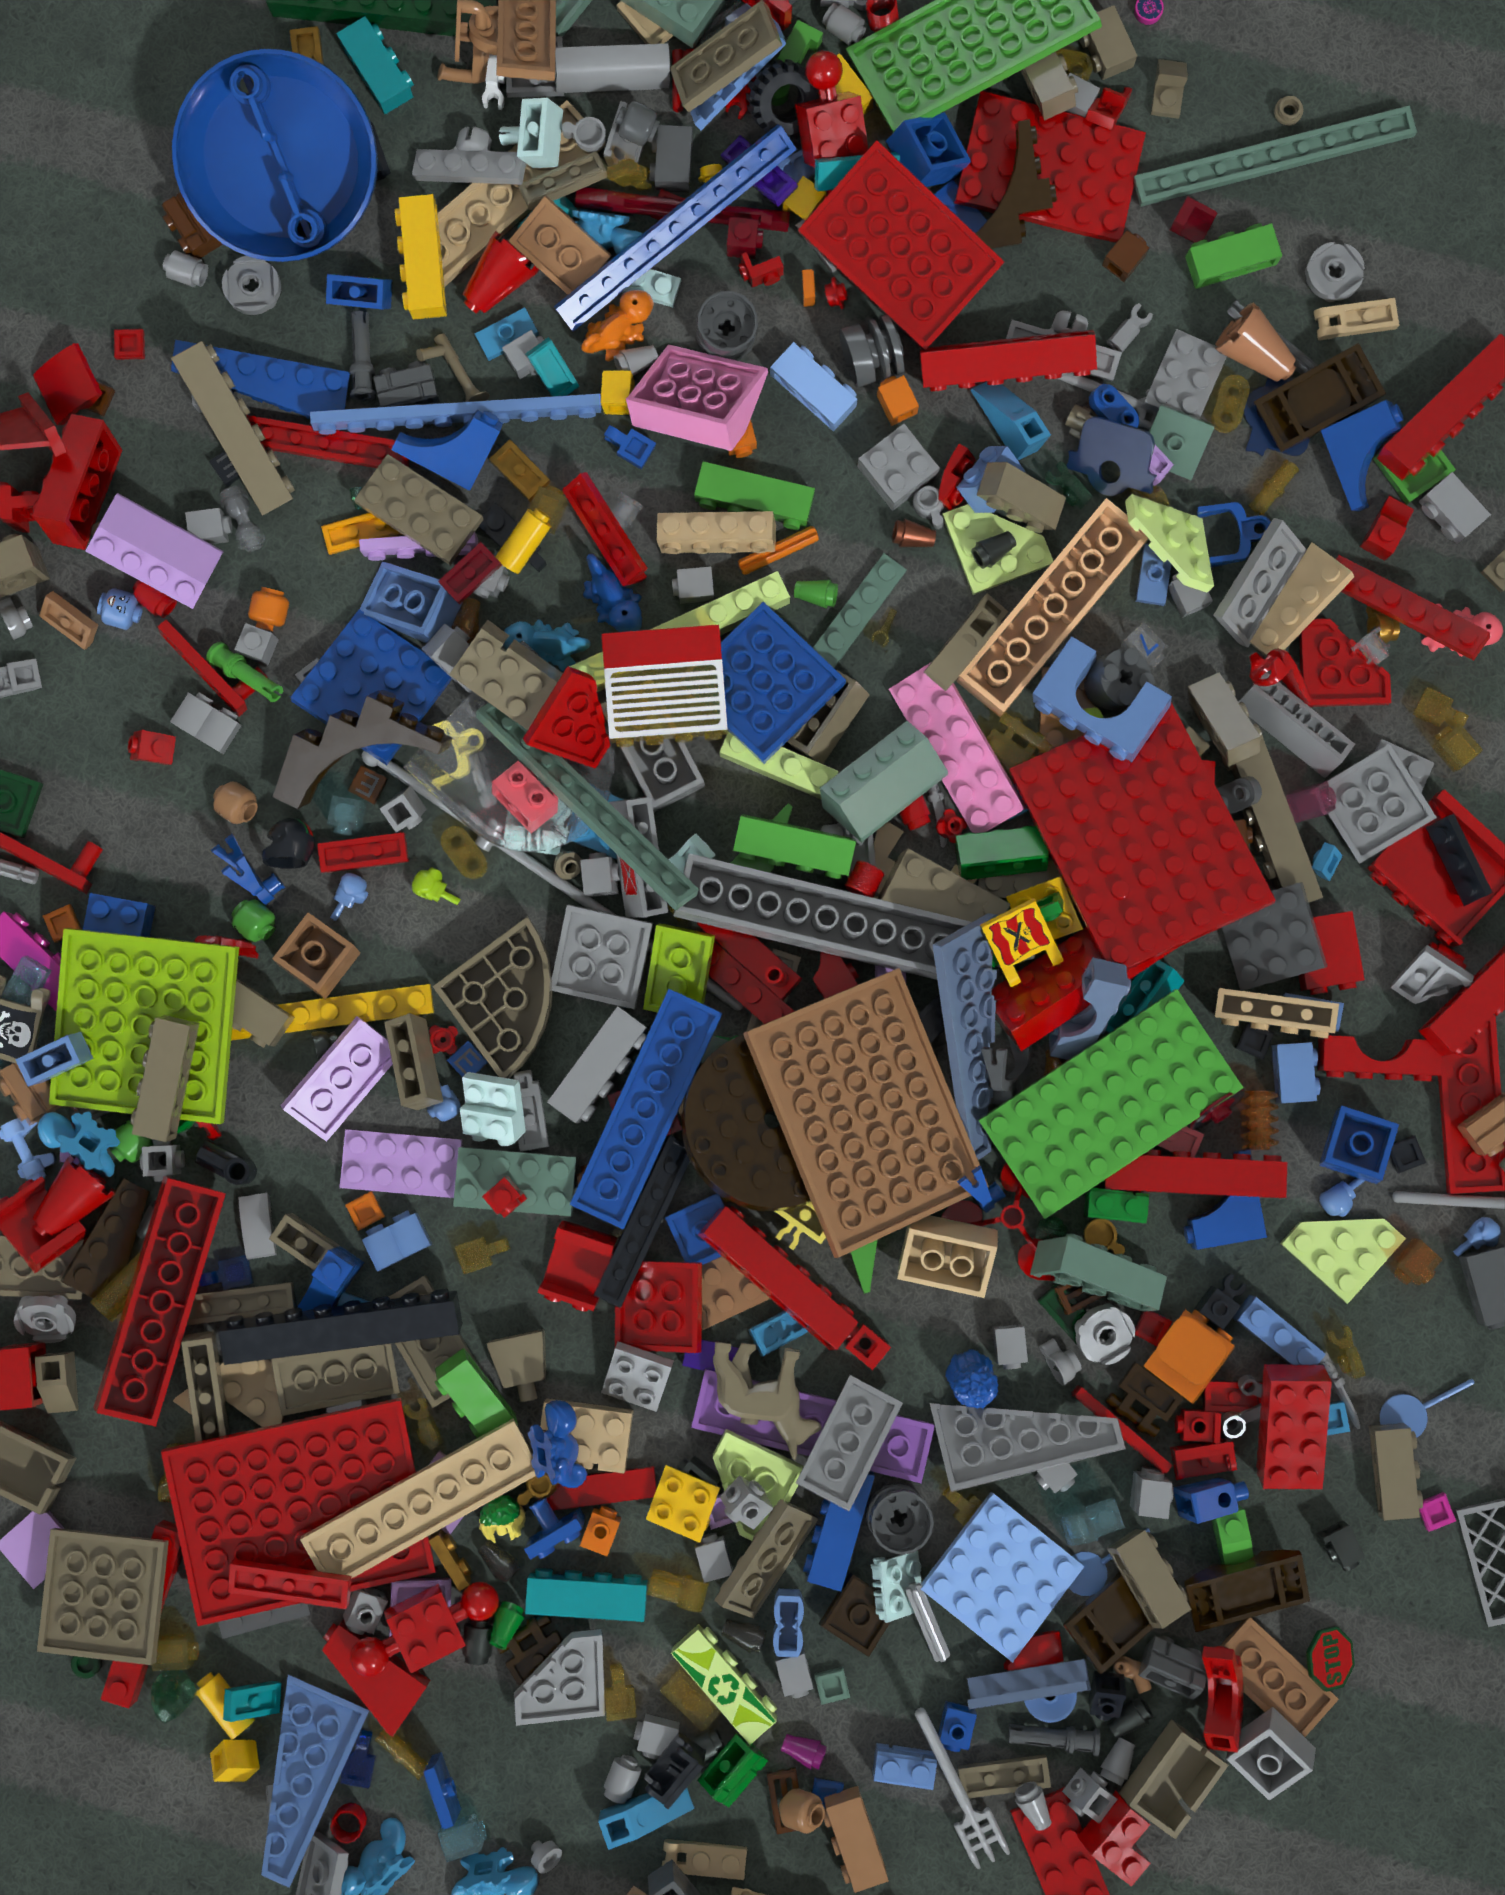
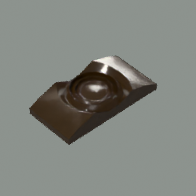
M1357 343L1255 400L1254 404L1280 452H1283L1321 432L1322 429L1358 412L1386 395V392L1360 344Z
M1300 1550L1261 1551L1248 1561L1235 1565L1213 1564L1184 1581L1188 1603L1192 1609L1190 1612L1195 1632L1310 1602Z
M1120 1571L1104 1588L1084 1601L1063 1624L1099 1674L1106 1671L1154 1628L1149 1623Z

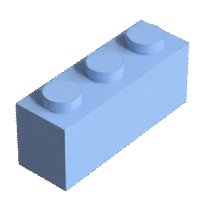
M793 342L770 367V375L834 432L857 407L856 393L849 385L845 383L841 385L834 378L835 374L829 367L824 364L820 366L815 362L813 354L805 346L799 347Z

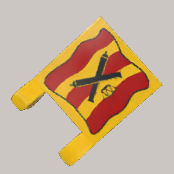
M1034 898L980 924L1010 987L1021 983L1013 965L1043 950L1046 951L1053 966L1064 961Z

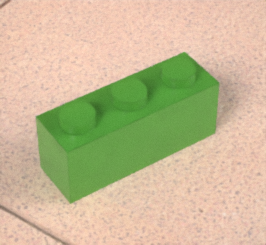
M1258 223L1248 227L1245 232L1238 234L1228 232L1221 235L1218 240L1211 242L1207 240L1198 241L1191 245L1185 258L1195 289L1275 266L1280 261L1282 252L1272 223L1265 226Z
M465 1348L435 1368L437 1377L435 1384L444 1396L449 1394L454 1401L452 1402L453 1408L461 1418L463 1416L468 1418L471 1422L469 1427L477 1438L513 1418L518 1425L513 1409Z

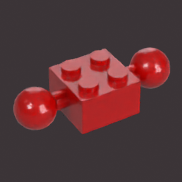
M816 52L809 58L805 71L809 83L818 89L820 99L795 105L804 163L814 168L815 159L864 155L868 150L861 95L849 91L836 94L835 86L839 83L843 74L842 63L833 52ZM832 190L826 191V197L831 193Z
M474 1582L465 1588L461 1595V1601L448 1606L439 1584H436L384 1610L386 1621L393 1635L382 1641L375 1637H366L359 1640L353 1646L350 1654V1662L353 1669L361 1676H376L386 1668L389 1657L401 1652L410 1673H413L461 1649L466 1644L457 1623L466 1618L474 1621H484L493 1616L499 1604L497 1591L486 1582Z

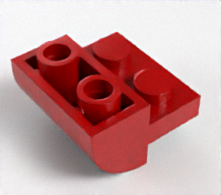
M0 482V520L18 532L30 533L29 522L36 521L32 516L33 505L39 499L40 494L36 491L20 493L9 483Z

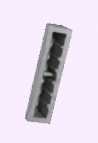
M668 44L555 48L556 93L669 88L670 56Z
M1266 672L1260 679H1266L1270 674ZM1280 682L1271 686H1258L1253 683L1238 701L1245 704L1251 719L1324 778L1344 761L1355 743Z

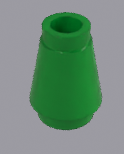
M502 1601L501 1606L495 1612L489 1642L492 1646L503 1650L506 1649L524 1619L522 1616L524 1609L516 1604Z

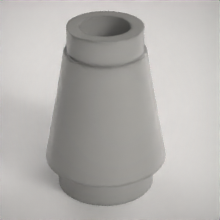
M653 345L620 350L619 354L614 356V363L617 371H631L634 376L651 366L657 360L658 354Z
M1119 1737L1117 1743L1114 1744L1100 1766L1103 1768L1100 1776L1122 1786L1124 1780H1128L1135 1745Z
M1034 1781L1026 1782L1019 1786L1015 1791L1016 1804L1036 1830L1040 1831L1048 1828L1052 1821L1042 1787L1037 1786Z

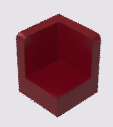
M1188 196L1177 214L1170 231L1196 243L1205 238L1218 213Z

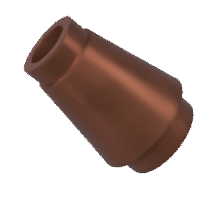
M905 518L903 521L896 520L892 534V543L898 544L899 547L934 546L936 530Z

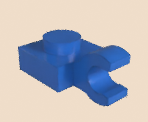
M609 425L604 433L605 440L620 447L617 451V456L641 470L656 447L654 441L632 428L628 435H625Z

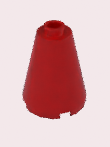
M497 231L492 234L463 292V295L466 297L463 303L476 314L479 310L483 313L489 311L535 276L540 270L536 266L530 269L527 265L531 261L508 240L503 238L500 242L498 238L501 234Z
M70 1155L66 1159L33 1216V1220L36 1222L33 1226L34 1229L45 1238L49 1235L56 1237L116 1194L113 1188L109 1191L105 1189L104 1185L107 1182L94 1172L93 1169L86 1170L81 1163L75 1164L73 1162L76 1158L74 1155Z

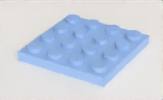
M990 1492L922 1581L921 1590L1013 1663L1084 1566L998 1496Z

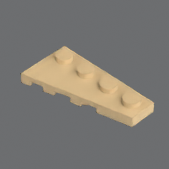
M1311 542L1251 639V644L1266 657L1275 648L1285 650L1355 577L1352 571Z

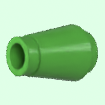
M831 580L796 582L794 598H799L826 609L828 606H835L838 584L832 583Z

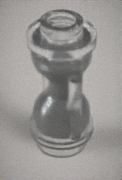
M233 486L223 490L220 493V504L226 514L234 518L238 524L236 530L238 548L241 550L246 549V552L260 549L266 537L261 532L260 527L251 522L248 517L250 504L247 492L243 491L241 486Z

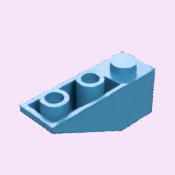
M987 382L971 389L972 394L1003 443L1009 447L1017 460L1037 452L1051 436L1037 412L1002 384L987 385Z
M688 1788L683 1791L669 1810L664 1807V1804L646 1793L627 1800L625 1804L619 1803L600 1810L598 1822L607 1848L610 1850L634 1841L693 1810L694 1805Z

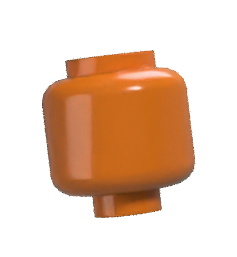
M261 587V591H255L252 594L248 617L256 621V627L273 631L274 626L281 627L285 624L289 600L284 597V592Z

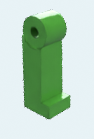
M797 20L786 41V45L777 59L785 62V59H789L801 64L809 48L816 52L818 51L822 43L823 32ZM790 84L783 85L777 89L772 97L771 105L779 106L788 100Z

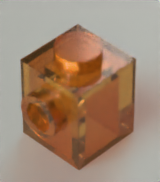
M1413 1238L1390 1264L1396 1269L1393 1274L1406 1285L1410 1282L1419 1286L1421 1283H1428L1436 1273L1434 1269L1443 1259L1421 1239Z

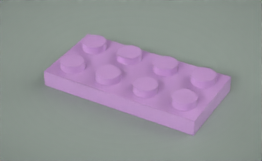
M356 1016L280 1106L284 1111L327 1142L392 1066L388 1039L360 1017Z
M345 1129L340 1188L454 1198L458 1147H462L463 1140Z

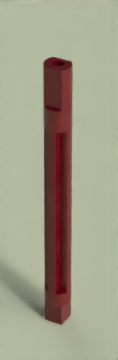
M584 187L576 191L575 207L664 217L684 200ZM728 205L708 222L729 225L730 217L758 220L759 229L788 232L790 212Z

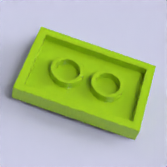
M661 923L656 925L643 1010L658 1013L668 989L704 1004L715 935Z

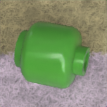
M244 900L232 912L233 928L247 941L257 942L261 939L266 941L273 935L276 917L259 900Z
M131 1120L125 1121L115 1130L120 1144L109 1149L120 1162L126 1159L131 1163H135L140 1159L142 1147L153 1146L150 1138L132 1134L133 1125H131Z

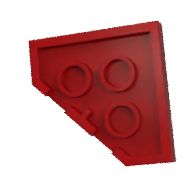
M1314 619L1299 634L1300 671L1311 697V702L1309 704L1306 703L1309 707L1389 705L1392 703L1390 674L1382 666L1379 667L1369 658V654L1352 638L1349 639L1338 629L1339 626L1331 619Z
M567 666L522 738L526 745L596 769L609 749L610 741L609 736L606 734L605 719L596 692L598 690L596 681L590 674Z

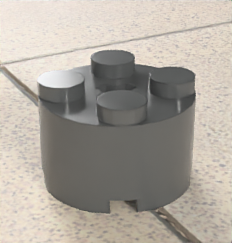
M1122 648L1096 657V662L1086 675L1084 690L1094 706L1100 709L1117 711L1128 708L1146 681L1154 685L1155 680L1147 661L1136 649Z

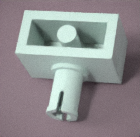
M549 98L522 99L520 126H502L499 132H505L506 134H499L501 144L504 146L518 144L517 157L532 168L558 167L563 109Z

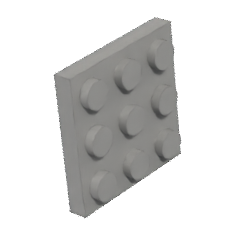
M1390 743L1313 789L1359 864L1437 818Z
M568 904L552 975V991L635 1009L654 923Z

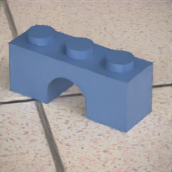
M1253 1295L1247 1297L1233 1316L1235 1321L1273 1349L1289 1365H1318L1326 1355Z

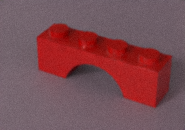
M820 952V966L812 981L822 997L826 999L857 986L858 984L855 979L859 976L850 962L845 965L840 956Z
M1329 1035L1328 1038L1318 1037V1071H1326V1077L1344 1078V1072L1355 1073V1078L1373 1079V1073L1384 1074V1080H1402L1403 1075H1414L1413 1081L1432 1082V1076H1442V1055L1427 1040H1405L1402 1049L1397 1055L1386 1061H1377L1368 1057L1360 1050L1354 1036Z

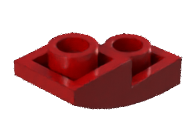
M960 443L947 463L939 489L938 499L949 511L953 510L955 506L963 501L964 497L957 489V486L961 483L964 474L973 467L976 461L969 449Z

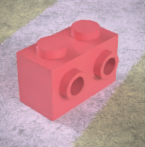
M519 760L492 781L493 796L531 834L557 813L558 797L547 786L544 787L538 781V777L529 768L524 767Z

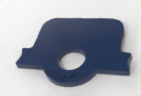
M1267 377L1265 386L1252 391L1245 400L1243 407L1244 418L1252 428L1246 452H1256L1260 456L1264 455L1266 449L1280 452L1263 419L1257 415L1254 401L1293 379L1288 378L1285 381L1280 379L1276 382ZM1310 438L1280 453L1299 456L1307 449Z
M1094 416L1084 423L1078 450L1069 451V461L1065 468L1087 474L1093 488L1103 495L1115 496L1121 494L1129 487L1151 494L1153 492V482L1157 475L1149 471L1155 440L1152 434L1146 430ZM1105 461H1114L1119 466L1121 474L1116 482H1108L1103 478L1101 466Z

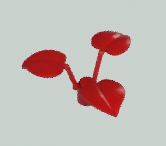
M1007 1162L1002 1168L1001 1184L1005 1190L1016 1192L1013 1205L1003 1208L1000 1217L982 1220L983 1214L980 1207L966 1200L950 1205L942 1214L941 1218L982 1227L1001 1222L1008 1229L1018 1228L1028 1242L1018 1252L1020 1269L1030 1278L1054 1281L1055 1277L1051 1275H1042L1040 1278L1030 1275L1038 1241L1058 1237L1048 1231L1038 1232L1034 1239L1030 1237L1022 1225L1025 1214L1019 1207L1021 1194L1026 1198H1031Z

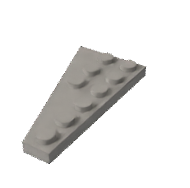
M930 1403L952 1492L1126 1449L1117 1418L996 1408L981 1409Z

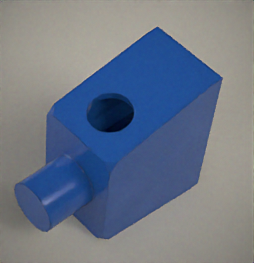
M1214 1478L1173 1487L1178 1516L1196 1524L1236 1513L1239 1510L1237 1501L1249 1498L1248 1488L1244 1481L1233 1484L1231 1481L1222 1478Z

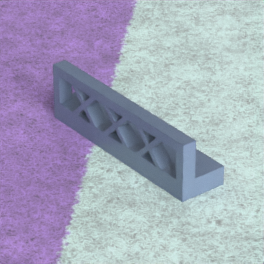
M1085 1659L967 1678L971 1698L967 1700L969 1709L1091 1690Z

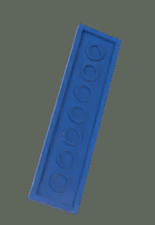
M668 989L570 1202L571 1206L621 1229L625 1228L723 1013Z

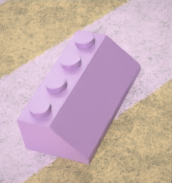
M117 493L91 539L86 552L193 609L223 550Z

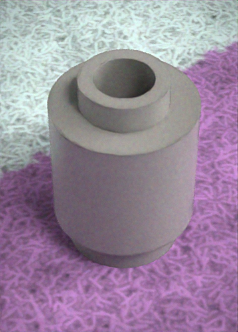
M833 3L826 11L822 20V24L826 26L827 31L848 45H851L853 41L855 43L859 42L866 31L864 27L865 20L842 4L838 6Z
M176 250L171 255L167 254L164 259L163 270L166 271L167 278L191 287L196 285L202 287L208 276V265L204 264L202 259Z
M629 1755L614 1758L604 1783V1796L620 1804H625L627 1798H631L642 1771L637 1759Z

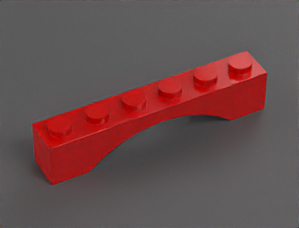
M166 1520L155 1525L151 1539L169 1540L162 1609L183 1557L176 1524ZM112 1661L100 1700L129 1709L138 1701L148 1665Z

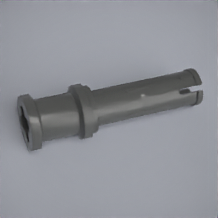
M354 311L351 313L353 364L349 368V373L353 380V390L350 391V397L356 401L373 400L376 398L372 378L375 375V368L371 364L369 313L364 312L363 316V311Z
M1009 1724L1008 1743L1065 1748V1751L1071 1754L1074 1751L1092 1752L1093 1756L1099 1755V1728L1089 1731L1075 1729L1074 1726L1070 1725L1066 1729Z

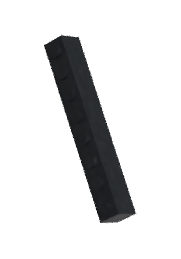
M438 1289L426 1295L408 1293L401 1298L395 1299L383 1296L373 1299L372 1302L361 1303L359 1300L345 1302L341 1306L331 1307L330 1304H322L311 1310L302 1311L301 1308H292L280 1314L262 1312L255 1315V1317L249 1318L236 1315L227 1318L218 1330L224 1365L459 1335L463 1322L457 1291Z

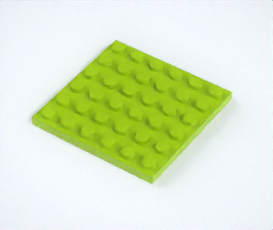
M64 928L54 1041L69 1034L82 1032L94 1059L51 1078L49 1104L132 1114L134 1109L137 1108L139 1100L137 1086L144 1076L145 1067H143L142 1062L144 1054L149 1050L151 1038L148 1037L150 1025L155 1021L156 1017L167 1015L200 1023L180 1120L213 1124L224 1123L239 947Z

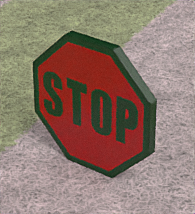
M1337 1626L1317 1630L1306 1651L1308 1676L1323 1691L1327 1692L1345 1686L1355 1666L1353 1642Z

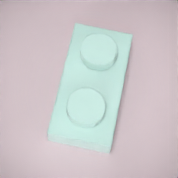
M650 269L622 291V293L631 290H643L652 297L653 302L673 308L681 284V278Z

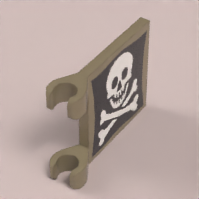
M1 975L0 997L3 993L7 979ZM45 988L33 990L31 1006L0 998V1059L17 1064L15 1059L36 1049L44 1010L51 994L50 990Z

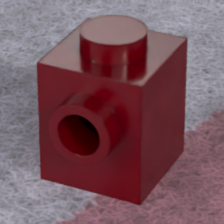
M730 217L727 256L741 258V254L747 252L749 259H756L757 248L762 249L763 231L758 230V220Z

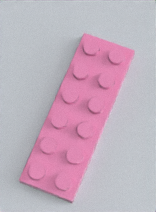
M927 664L889 688V691L906 720L928 738L948 770V775L942 779V782L972 833L988 832L1027 809L955 684L953 683L944 691L924 673L929 665Z

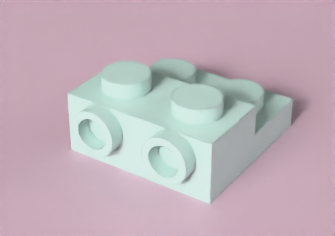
M467 1072L462 1077L465 1104L460 1108L463 1134L471 1135L472 1139L478 1142L494 1139L501 1146L514 1144L526 1132L520 1080Z

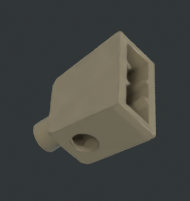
M544 1329L487 1342V1348L503 1388L517 1386L520 1402L537 1399L534 1382L546 1378Z

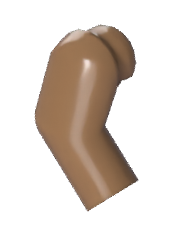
M1121 1656L1113 1665L1114 1671L1124 1674V1677L1133 1679L1139 1694L1151 1690L1150 1681L1138 1675L1141 1662Z

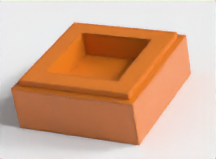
M812 269L802 270L804 307L815 305V282Z
M71 904L43 915L55 943L63 940L64 928L82 930Z
M372 1191L345 1205L358 1231L385 1217Z

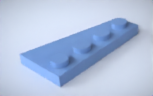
M775 20L774 23L782 46L690 112L694 124L700 130L786 45L781 28Z

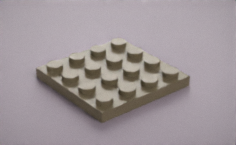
M61 1528L50 1529L37 1652L145 1665L155 1664L169 1540Z

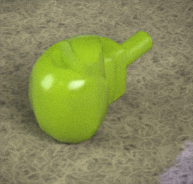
M431 867L429 870H420L413 879L412 891L422 898L431 901L433 899L438 903L440 897L456 905L461 900L444 891L447 884L442 882V873L436 868Z

